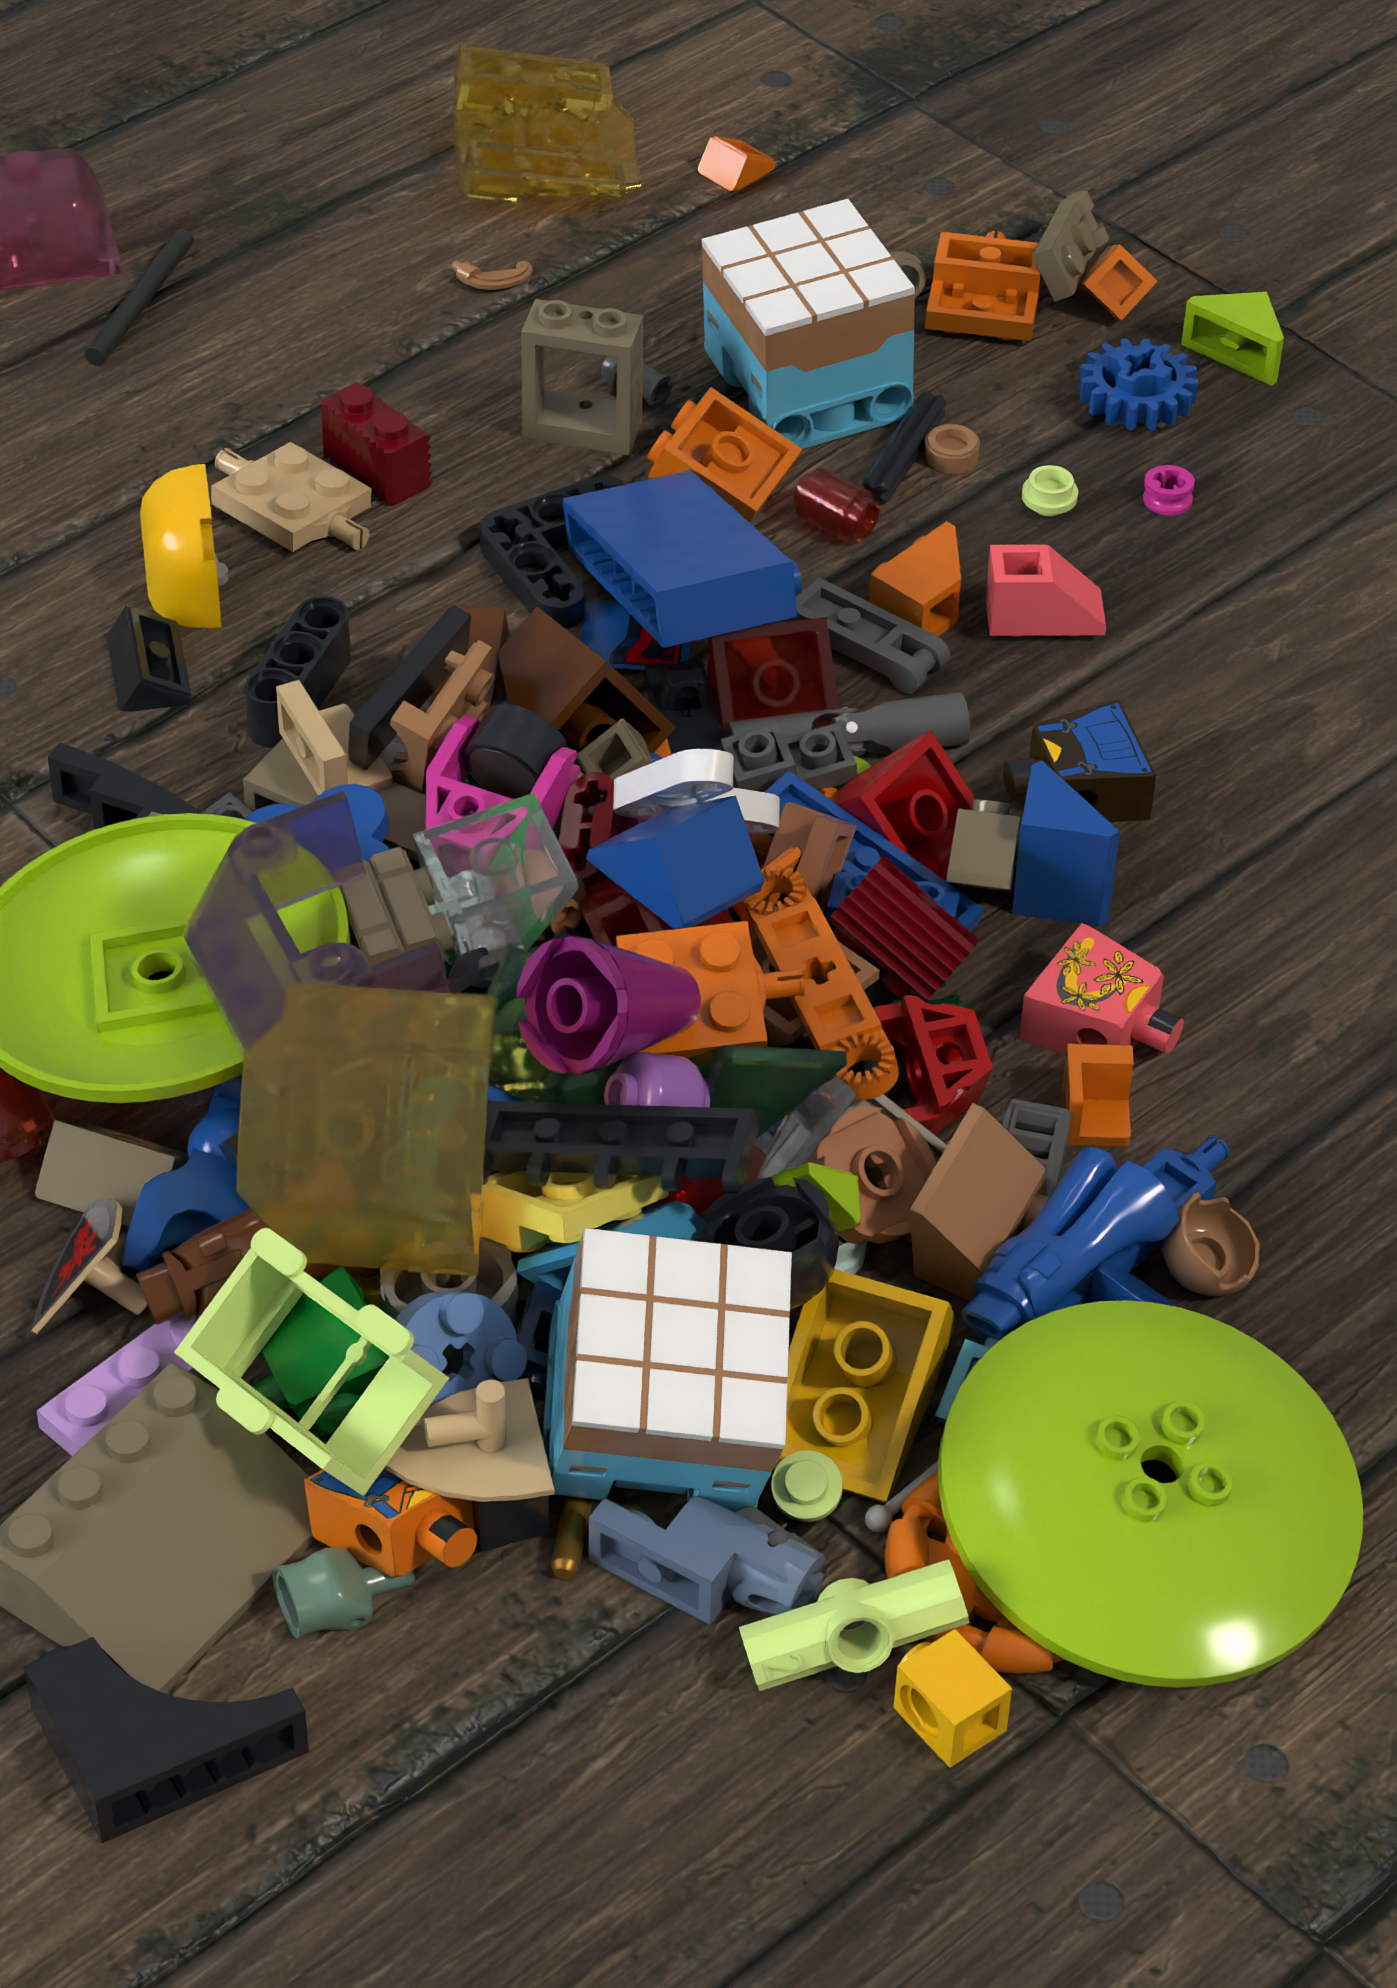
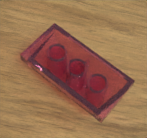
M63 148L38 152L23 150L10 155L0 156V290L121 275L120 257L104 194L93 169L74 149Z

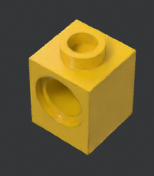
M954 1629L932 1644L930 1642H922L916 1645L903 1657L897 1666L894 1709L944 1763L951 1768L1007 1731L1012 1687Z

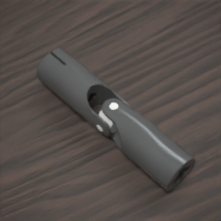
M962 692L882 702L865 712H859L856 708L844 707L727 722L725 727V737L727 738L779 723L786 738L810 731L812 726L819 722L832 720V724L840 723L852 755L856 757L866 752L890 755L928 731L933 732L942 748L966 745L970 740L969 711Z

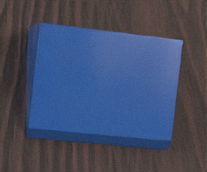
M1042 760L1031 767L1021 823L1012 914L1100 926L1109 920L1120 831Z
M736 795L670 808L589 849L586 860L673 929L690 928L704 922L761 891L764 883V878Z

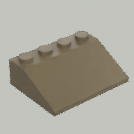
M173 1362L168 1364L0 1525V1606L62 1647L72 1646L94 1637L105 1654L126 1674L142 1684L163 1693H167L274 1583V1568L293 1563L316 1540L311 1533L304 1480L310 1476L266 1433L260 1435L253 1434L223 1411L216 1402L218 1389Z

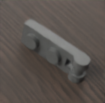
M820 577L796 596L797 617L784 620L785 625L886 675L898 691L907 695L913 694L926 682L927 673H936L950 659V650L947 644L938 636Z

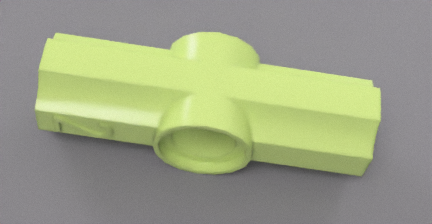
M947 1559L873 1584L856 1578L840 1579L828 1585L820 1594L817 1602L741 1626L739 1630L759 1691L836 1666H839L844 1671L854 1673L871 1671L880 1666L889 1657L892 1648L968 1624L969 1619L950 1560ZM865 1621L857 1628L844 1629L845 1626L852 1622Z

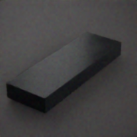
M455 605L451 608L449 607L353 717L349 727V761L367 770L396 737L397 732L390 725V722L402 702L406 701L420 709L449 675L444 672V668L447 665L445 659L451 650L464 656L466 655L469 646L471 614Z

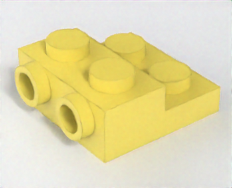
M502 1170L489 1176L486 1184H471L477 1235L504 1244L508 1250L513 1252L539 1250L546 1246L548 1239L558 1243L581 1241L585 1228L594 1229L613 1220L632 1218L642 1212V1207L669 1196L668 1191L662 1189L661 1176L617 1174L612 1189H599L595 1187L594 1174L551 1172L546 1186L542 1187L530 1186L528 1184L527 1171Z

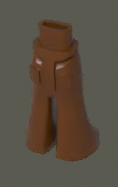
M334 1150L308 1166L288 1185L270 1197L239 1214L193 1235L171 1251L172 1254L169 1251L163 1253L164 1263L137 1273V1279L156 1325L183 1314L187 1315L189 1321L197 1319L196 1313L198 1317L201 1316L250 1250L251 1240L260 1229L269 1228L279 1236L284 1237L316 1222L359 1208L360 1201L339 1154ZM364 1214L293 1245L306 1255L307 1264L304 1271L318 1282H321L342 1265L354 1280L380 1274L382 1255Z

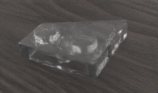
M836 1076L760 1124L744 1183L756 1178L770 1177L803 1164L854 1100L856 1093ZM722 1190L719 1198L725 1194L724 1190Z

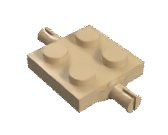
M292 442L256 461H248L229 448H224V451L221 450L217 454L215 459L216 469L225 472L229 476L211 485V504L292 552L313 540L328 536L338 538L355 550H360V547L363 548L366 545L370 535L368 528L355 523L351 518L371 507L372 488Z

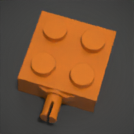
M995 231L989 232L985 237L941 232L934 261L933 282L926 310L925 329L941 330L949 334L966 333L992 336L1001 340L1017 339L1031 341L1043 279L1032 256L1039 243L1009 240L999 231L997 238H994Z
M748 921L616 936V947L686 969L696 980L701 996L698 1017L688 1030L639 1052L681 1056L689 1060H698L699 1070L765 1062L768 1041L763 1016L766 999L805 996L802 968L769 973L762 972L761 966L753 955Z

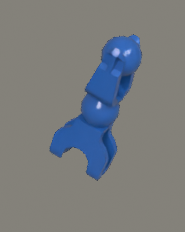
M304 1033L268 1061L238 1077L215 1086L208 1113L189 1136L187 1150L189 1159L187 1163L178 1170L161 1173L144 1184L126 1236L120 1262L122 1266L141 1272L152 1268L165 1249L182 1244L206 1228L259 1203L236 1166L234 1168L231 1167L218 1145L280 1105L284 1086L289 1085L305 1065V1063L299 1064L294 1054L295 1051L306 1045ZM271 1160L257 1169L261 1176L269 1167Z

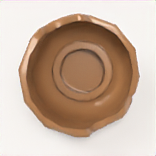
M1195 1192L1178 1207L1179 1222L1162 1239L1161 1252L1170 1275L1182 1287L1202 1295L1225 1296L1240 1292L1249 1284L1259 1267L1260 1243L1249 1221L1230 1207L1227 1198L1220 1197L1212 1200H1201L1200 1192Z

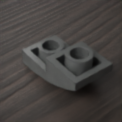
M839 722L786 738L780 724L775 723L721 739L723 751L733 754V777L739 789L765 792L788 770L816 790L846 784L858 775L857 764Z

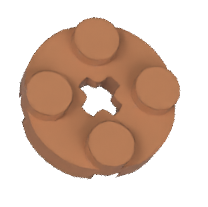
M874 1106L856 1107L829 1122L819 1132L815 1144L806 1150L803 1157V1164L811 1162L851 1172L853 1175L858 1176L860 1222L857 1226L838 1232L841 1238L854 1244L862 1243L863 1241L886 1243L910 1233V1208L936 1166L928 1143L914 1125L902 1117L893 1121L888 1116L877 1113L883 1108ZM864 1163L869 1168L878 1166L882 1171L884 1178L877 1182L878 1188L868 1180L864 1170Z

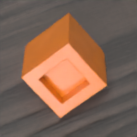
M1118 244L1108 246L1085 271L1077 289L1080 292H1088L1117 321H1122L1158 281L1129 252Z
M1067 1043L1062 1099L1063 1108L1068 1109L1072 1113L1068 1145L1126 1147L1130 1144L1129 1095L1134 1066L1132 1045Z

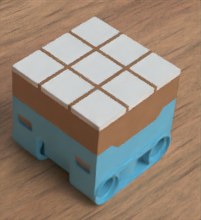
M849 199L702 239L704 348L724 380L729 385L743 387L747 392L750 414L800 448L805 449L891 424L900 420L908 413L914 401L915 287Z
M585 1228L561 1298L555 1302L549 1333L542 1439L554 1486V1495L603 1500L607 1498L613 1484V1487L685 1494L687 1490V1503L694 1496L713 1501L733 1512L747 1507L757 1508L759 1497L786 1442L792 1252Z

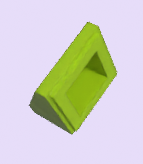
M807 1162L770 1176L775 1186L788 1185L796 1187L793 1178L808 1181L821 1190L835 1222L837 1233L859 1224L861 1216L858 1176L853 1175V1173Z

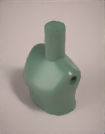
M330 1547L319 1550L302 1561L276 1566L273 1572V1581L278 1602L292 1635L298 1639L318 1631L354 1630L363 1627L370 1622L373 1616L372 1596L414 1585L415 1576L413 1570L402 1577H390L372 1567L362 1568L349 1550L343 1547Z

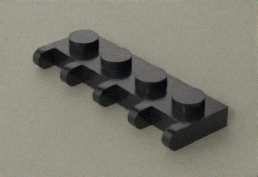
M489 1101L468 1162L467 1175L470 1184H486L491 1170L527 1171V1181L530 1186L544 1187L548 1182L551 1172L594 1174L595 1187L599 1189H612L617 1174L661 1176V1185L664 1191H679L684 1177L722 1178L725 1193H741L759 1131V1125L755 1109Z

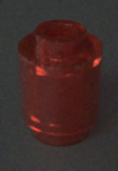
M820 467L813 473L805 474L798 482L794 491L793 498L796 503L797 516L842 541H848L851 538L856 542H861L866 539L874 529L880 515V503L872 499V493L868 489L826 467Z

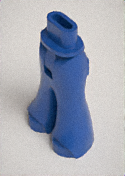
M1095 1147L1082 1149L1066 1170L1036 1218L1019 1235L1006 1240L992 1254L993 1258L988 1268L974 1284L975 1297L960 1312L963 1321L973 1330L993 1339L1001 1340L1013 1327L1019 1328L1025 1323L1034 1320V1316L1040 1317L1059 1303L1086 1275L1111 1256L1134 1244L1156 1242L1164 1239L1179 1222V1215L1171 1196L1163 1184L1146 1168L1127 1161L1118 1170L1114 1159L1108 1152Z

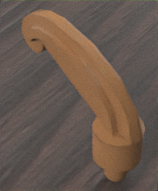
M455 260L452 262V268L456 271L458 280L470 288L475 287L486 290L510 288L524 283L531 277L533 267L527 261H520L516 264V269L482 272L481 269L469 261L462 263Z

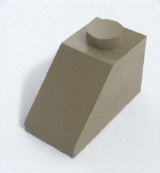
M973 799L972 810L958 809L946 882L953 885L1012 892L1021 817L1009 815V803Z

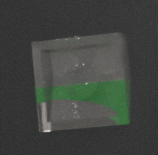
M535 793L413 834L420 868L424 867L432 885L435 898L433 906L437 913L443 912L446 917L456 956L458 957L462 953L480 947H486L489 952L488 955L480 958L479 969L526 952L579 889L578 880Z

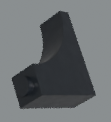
M94 1637L72 1646L55 1648L46 1653L41 1659L24 1666L31 1709L101 1843L309 1753L306 1711L293 1688L273 1695L237 1702H205L175 1697L146 1686L126 1674L105 1654Z

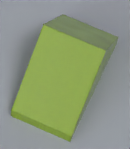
M1267 292L1192 296L1187 301L1181 345L1270 386L1277 382L1284 336Z

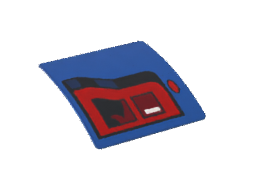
M617 600L588 602L585 606L580 641L607 661L613 668L645 670V665L677 664L688 661L691 642L663 648Z

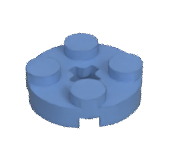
M457 1290L443 1293L431 1292L413 1300L395 1319L412 1332L414 1343L411 1350L441 1372L447 1365V1360L442 1355L444 1349L447 1346L454 1349L462 1348L464 1358L458 1374L451 1373L448 1375L449 1380L430 1406L458 1392L477 1388L485 1380H496L499 1382L517 1380L526 1369V1349L522 1343L517 1341L516 1330L510 1318L497 1303L483 1295Z

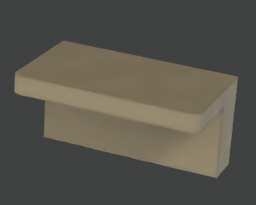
M80 1119L54 1120L35 1195L39 1199L80 1212H85L89 1204L103 1197L114 1198L122 1208L121 1224L129 1227L144 1184L161 1173L178 1170L187 1163L189 1156L187 1152Z

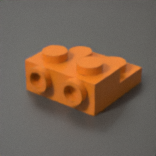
M710 387L697 405L690 400L684 404L671 425V428L676 431L674 435L664 430L646 457L654 463L647 477L653 479L691 470L704 483L711 486L723 500L731 504L743 518L751 522L793 466L803 449Z

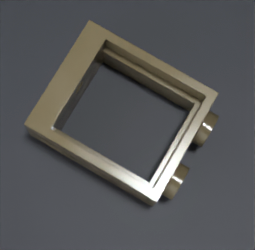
M534 300L521 331L523 439L630 455L642 424L644 315L625 313L613 308L599 309L573 305L561 300ZM544 346L616 357L617 401L545 390Z

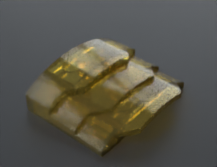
M460 45L454 72L453 118L456 166L464 195L467 198L519 204L520 197L531 194L572 199L573 194L577 193L625 199L627 192L640 189L642 178L636 156L633 116L612 99L613 90L609 64Z
M297 982L286 983L283 1018L244 1051L236 1192L264 1220L272 1231L304 1253L307 1263L399 1269L417 1273L479 1275L484 1215L482 1193L490 1066L493 1064L497 995Z

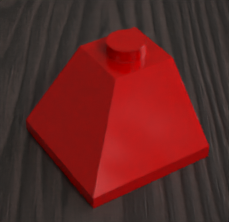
M932 731L923 733L861 772L830 798L834 803L943 880L947 878L958 809L972 810L973 799H976Z

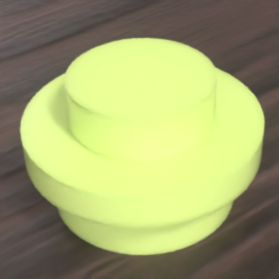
M1047 465L1034 469L1030 473L1029 478L1024 482L1022 488V500L1025 505L1043 516H1057L1068 512L1074 508L1078 499V488L1074 483L1072 474L1058 466Z
M810 1450L795 1452L784 1458L776 1467L771 1482L772 1495L777 1507L786 1516L802 1522L817 1521L828 1516L839 1504L843 1492L842 1476L837 1465L826 1455Z

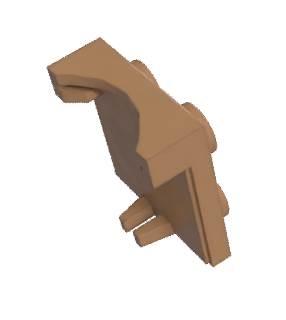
M478 640L477 643H473L465 656L451 650L445 659L447 665L444 668V672L451 677L426 713L406 701H403L391 718L390 725L405 744L407 752H398L393 758L392 763L388 766L393 781L424 794L426 791V770L453 724L464 715L477 718L479 721L482 720L490 707V704L484 701V698L494 680V674L488 672L492 651L491 646Z

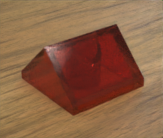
M827 617L764 624L708 637L707 679L724 734L727 722L839 708ZM832 720L819 722L812 726V730L831 725Z

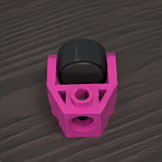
M506 703L493 705L486 711L481 721L464 715L453 724L426 770V831L438 872L448 874L466 865L482 887L493 890L494 884L485 868V864L535 802L540 811L536 815L530 829L527 852L531 850H546L544 841L548 838L564 809L568 789L578 779L580 773V766L574 764L577 751L567 747L566 739L553 724L535 712L521 706ZM468 773L478 784L487 790L463 783Z

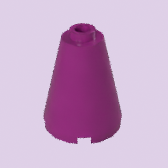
M568 936L543 943L528 958L517 986V998H525L526 1020L518 1021L521 1036L533 1057L549 1070L558 1073L587 1074L688 1030L694 1024L701 1005L698 984L692 974L686 969L582 936Z

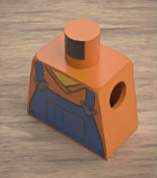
M385 1468L364 1496L323 1469L304 1480L312 1536L330 1547H343L349 1550L356 1560L390 1577H402L434 1557L448 1567H458L469 1560L475 1551L477 1535L474 1531L472 1500L445 1497L411 1485Z

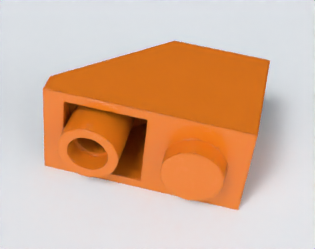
M946 521L926 536L916 539L910 547L890 561L881 563L870 575L868 583L869 602L936 636H940L957 624L961 572L955 526Z

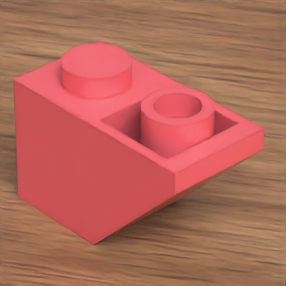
M990 545L985 595L990 636L1067 635L1077 637L1081 635H1105L1106 622L1101 589L1049 545Z

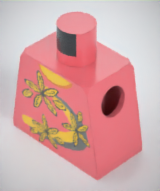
M1081 923L1024 994L1019 1040L1065 1055L1067 1043L1132 1045L1134 1048L1139 1041L1169 1054L1179 1040L1184 1020L1159 1008L1164 976L1158 967L1094 928Z

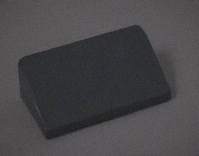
M125 606L107 637L119 709L134 712L188 705L192 700L178 622L131 606Z

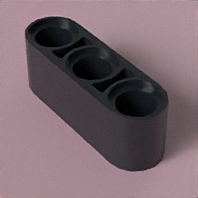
M318 596L302 602L247 678L245 696L248 732L250 738L256 744L274 748L283 738L279 733L276 686L299 680L317 709H319L349 665L351 659L349 612L347 606L341 600L334 597Z

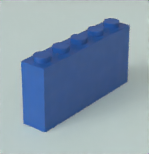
M691 470L563 498L569 552L663 648L797 617L796 595L802 591V580L796 562L792 559L790 560L782 553L773 541H769L762 535L752 522H748L731 504L723 500L711 486L704 483Z

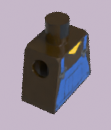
M1120 700L1105 702L1038 722L1032 728L1029 758L1004 763V784L1011 798L1027 795L1031 767L1042 760L1109 822L1142 821L1151 818L1156 773Z

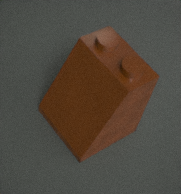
M538 607L534 609L497 652L508 703L526 708L549 721L564 736L567 747L577 751V753L622 718L641 734L646 742L648 751L652 753L676 729L661 712L607 661ZM575 759L574 764L580 766V764H579V762L577 761V759Z

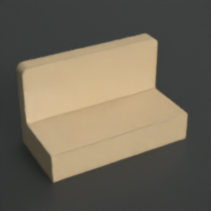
M299 680L276 686L279 733L318 796L324 791L339 785L359 784L368 786L376 792L392 786V774L380 755L367 770L349 761V727L354 714L348 705L340 704L318 711Z

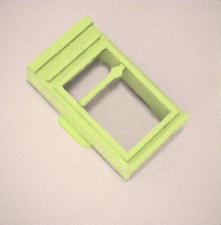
M260 1229L251 1240L250 1250L174 1353L220 1388L216 1397L217 1405L253 1434L260 1435L271 1428L324 1471L364 1496L449 1380V1377L411 1350L414 1343V1336L411 1331L375 1305H366L359 1311L304 1271L307 1264V1258L304 1253L271 1229ZM305 1293L362 1337L357 1343L352 1344L347 1349L346 1359L298 1423L241 1377L302 1294ZM374 1344L390 1357L325 1444L312 1434L309 1429L356 1365H360L365 1361L368 1354L367 1350Z

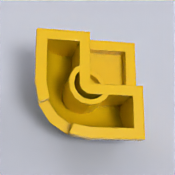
M198 464L174 469L155 480L142 498L140 522L148 597L153 609L158 614L177 621L179 625L190 628H219L222 625L205 464Z

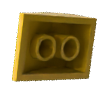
M834 1269L833 1275L823 1290L803 1304L788 1351L786 1442L773 1470L790 1454L805 1450L816 1451L826 1455L837 1465L842 1476L843 1491L887 1503L899 1478L942 1368L956 1323L950 1303Z

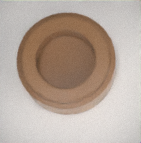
M958 424L940 425L930 430L925 437L924 460L928 466L941 473L960 474L970 471L977 465L979 460L980 439L974 431Z

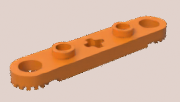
M776 866L774 871H770V867L763 868L764 883L761 891L744 899L747 916L776 972L802 968L805 996H792L789 998L834 1087L843 1096L855 1100H868L885 1094L894 1086L899 1075L894 1048L890 1044L876 1012L816 899L811 895L804 878H801V874L798 871L793 873V869L790 867L782 870V866ZM774 893L789 894V898H784V904L781 901H777V906H774L773 902H769L767 906L766 902L763 901L765 897ZM821 975L827 982L817 985L810 978ZM864 1060L878 1062V1068H872V1074H870L869 1070L865 1071L866 1076H862L861 1072H857L856 1076H854L852 1070L848 1072V1069L857 1062Z

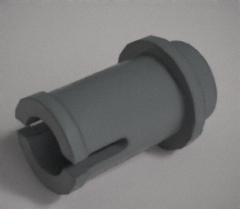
M607 356L603 362L601 374L606 379L607 385L613 390H617V358ZM643 363L642 400L647 402L649 406L658 408L669 397L673 381L669 375L662 374Z

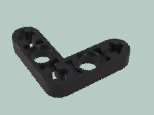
M612 476L593 477L495 510L485 515L481 520L480 550L483 556L530 614L538 607L565 629L572 628L582 621L585 613V588L578 577L554 550L568 545L566 522L551 523L542 519L552 516L565 518L563 498L625 485L624 481ZM515 540V546L512 547V541ZM534 565L544 567L545 570L532 573L521 571L519 568ZM550 591H552V598H549Z

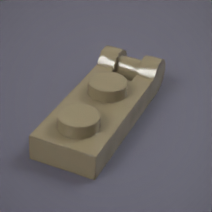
M1086 190L1076 192L1061 201L1032 255L1054 302L1074 295L1096 249L1109 240L1103 223H1097L1091 212L1094 208V203Z

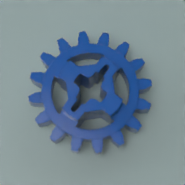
M1126 338L1121 339L1120 347L1117 348L1103 343L1101 344L1100 354L1089 352L1086 357V364H1081L1078 386L1080 389L1079 399L1081 403H1090L1089 413L1091 415L1105 413V424L1112 425L1118 421L1119 423L1126 424L1127 430L1133 431L1137 423H1144L1150 431H1154L1158 421H1163L1165 424L1173 426L1176 425L1177 415L1189 416L1191 404L1196 402L1198 380L1196 379L1197 368L1196 366L1186 365L1187 355L1184 353L1171 356L1169 354L1171 345L1168 344L1158 347L1151 345L1149 339H1143L1140 342V346H1132L1131 342Z

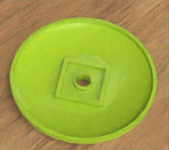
M164 814L123 821L87 832L45 852L24 866L0 887V1068L28 1085L66 1098L90 1102L129 1103L168 1099L198 1092L224 1083L261 1065L288 1047L311 1026L328 1005L342 980L349 957L350 924L344 898L335 878L326 865L312 851L295 839L259 823L214 814ZM160 971L173 972L166 978L149 980V976Z
M1129 1300L1098 1301L1056 1310L1025 1323L991 1347L971 1369L960 1386L949 1410L940 1441L938 1486L943 1516L951 1540L977 1586L997 1610L1039 1645L1071 1663L1114 1679L1148 1686L1179 1688L1230 1682L1258 1673L1295 1652L1319 1631L1335 1610L1351 1580L1358 1561L1363 1534L1361 1486L1355 1462L1346 1439L1330 1411L1308 1383L1277 1354L1234 1327L1187 1309L1154 1302ZM1147 1460L1164 1462L1174 1471L1177 1480L1171 1483H1159L1144 1473L1141 1463Z

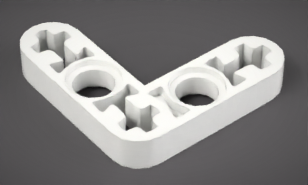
M690 749L677 752L614 779L613 811L620 816L648 820L673 807L736 795L749 835L774 833L779 830L780 798L770 793L733 788V754L714 749Z

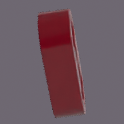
M601 772L584 774L568 789L557 850V859L581 877L587 893L602 891L613 882L612 879L586 860L589 849L626 831L628 817L614 813V780ZM601 795L606 797L605 802H599ZM589 806H595L593 815L588 811ZM587 862L585 870H582L580 864Z

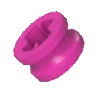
M1173 465L1157 466L1150 469L1146 473L1144 480L1146 490L1143 494V501L1145 506L1160 515L1174 516L1187 512L1192 507L1193 502L1192 492L1195 482L1193 475L1188 470Z

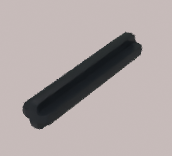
M927 391L918 396L862 480L864 489L861 494L866 501L874 500L877 504L882 505L890 500L923 450L927 433L933 428L938 427L945 416L943 408L946 405V400L942 395L934 396Z

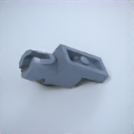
M694 1496L665 1530L657 1526L644 1513L637 1510H627L604 1498L589 1517V1561L709 1625H711L732 1596L736 1602L743 1606L775 1616L812 1604L823 1583L825 1574L821 1573L820 1569L825 1562L824 1554L820 1553L795 1533L791 1534L754 1507H747L733 1512L713 1501Z

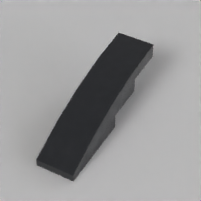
M61 742L48 756L53 802L92 814L94 830L123 821L148 817L151 811L160 814H204L164 787L114 762Z

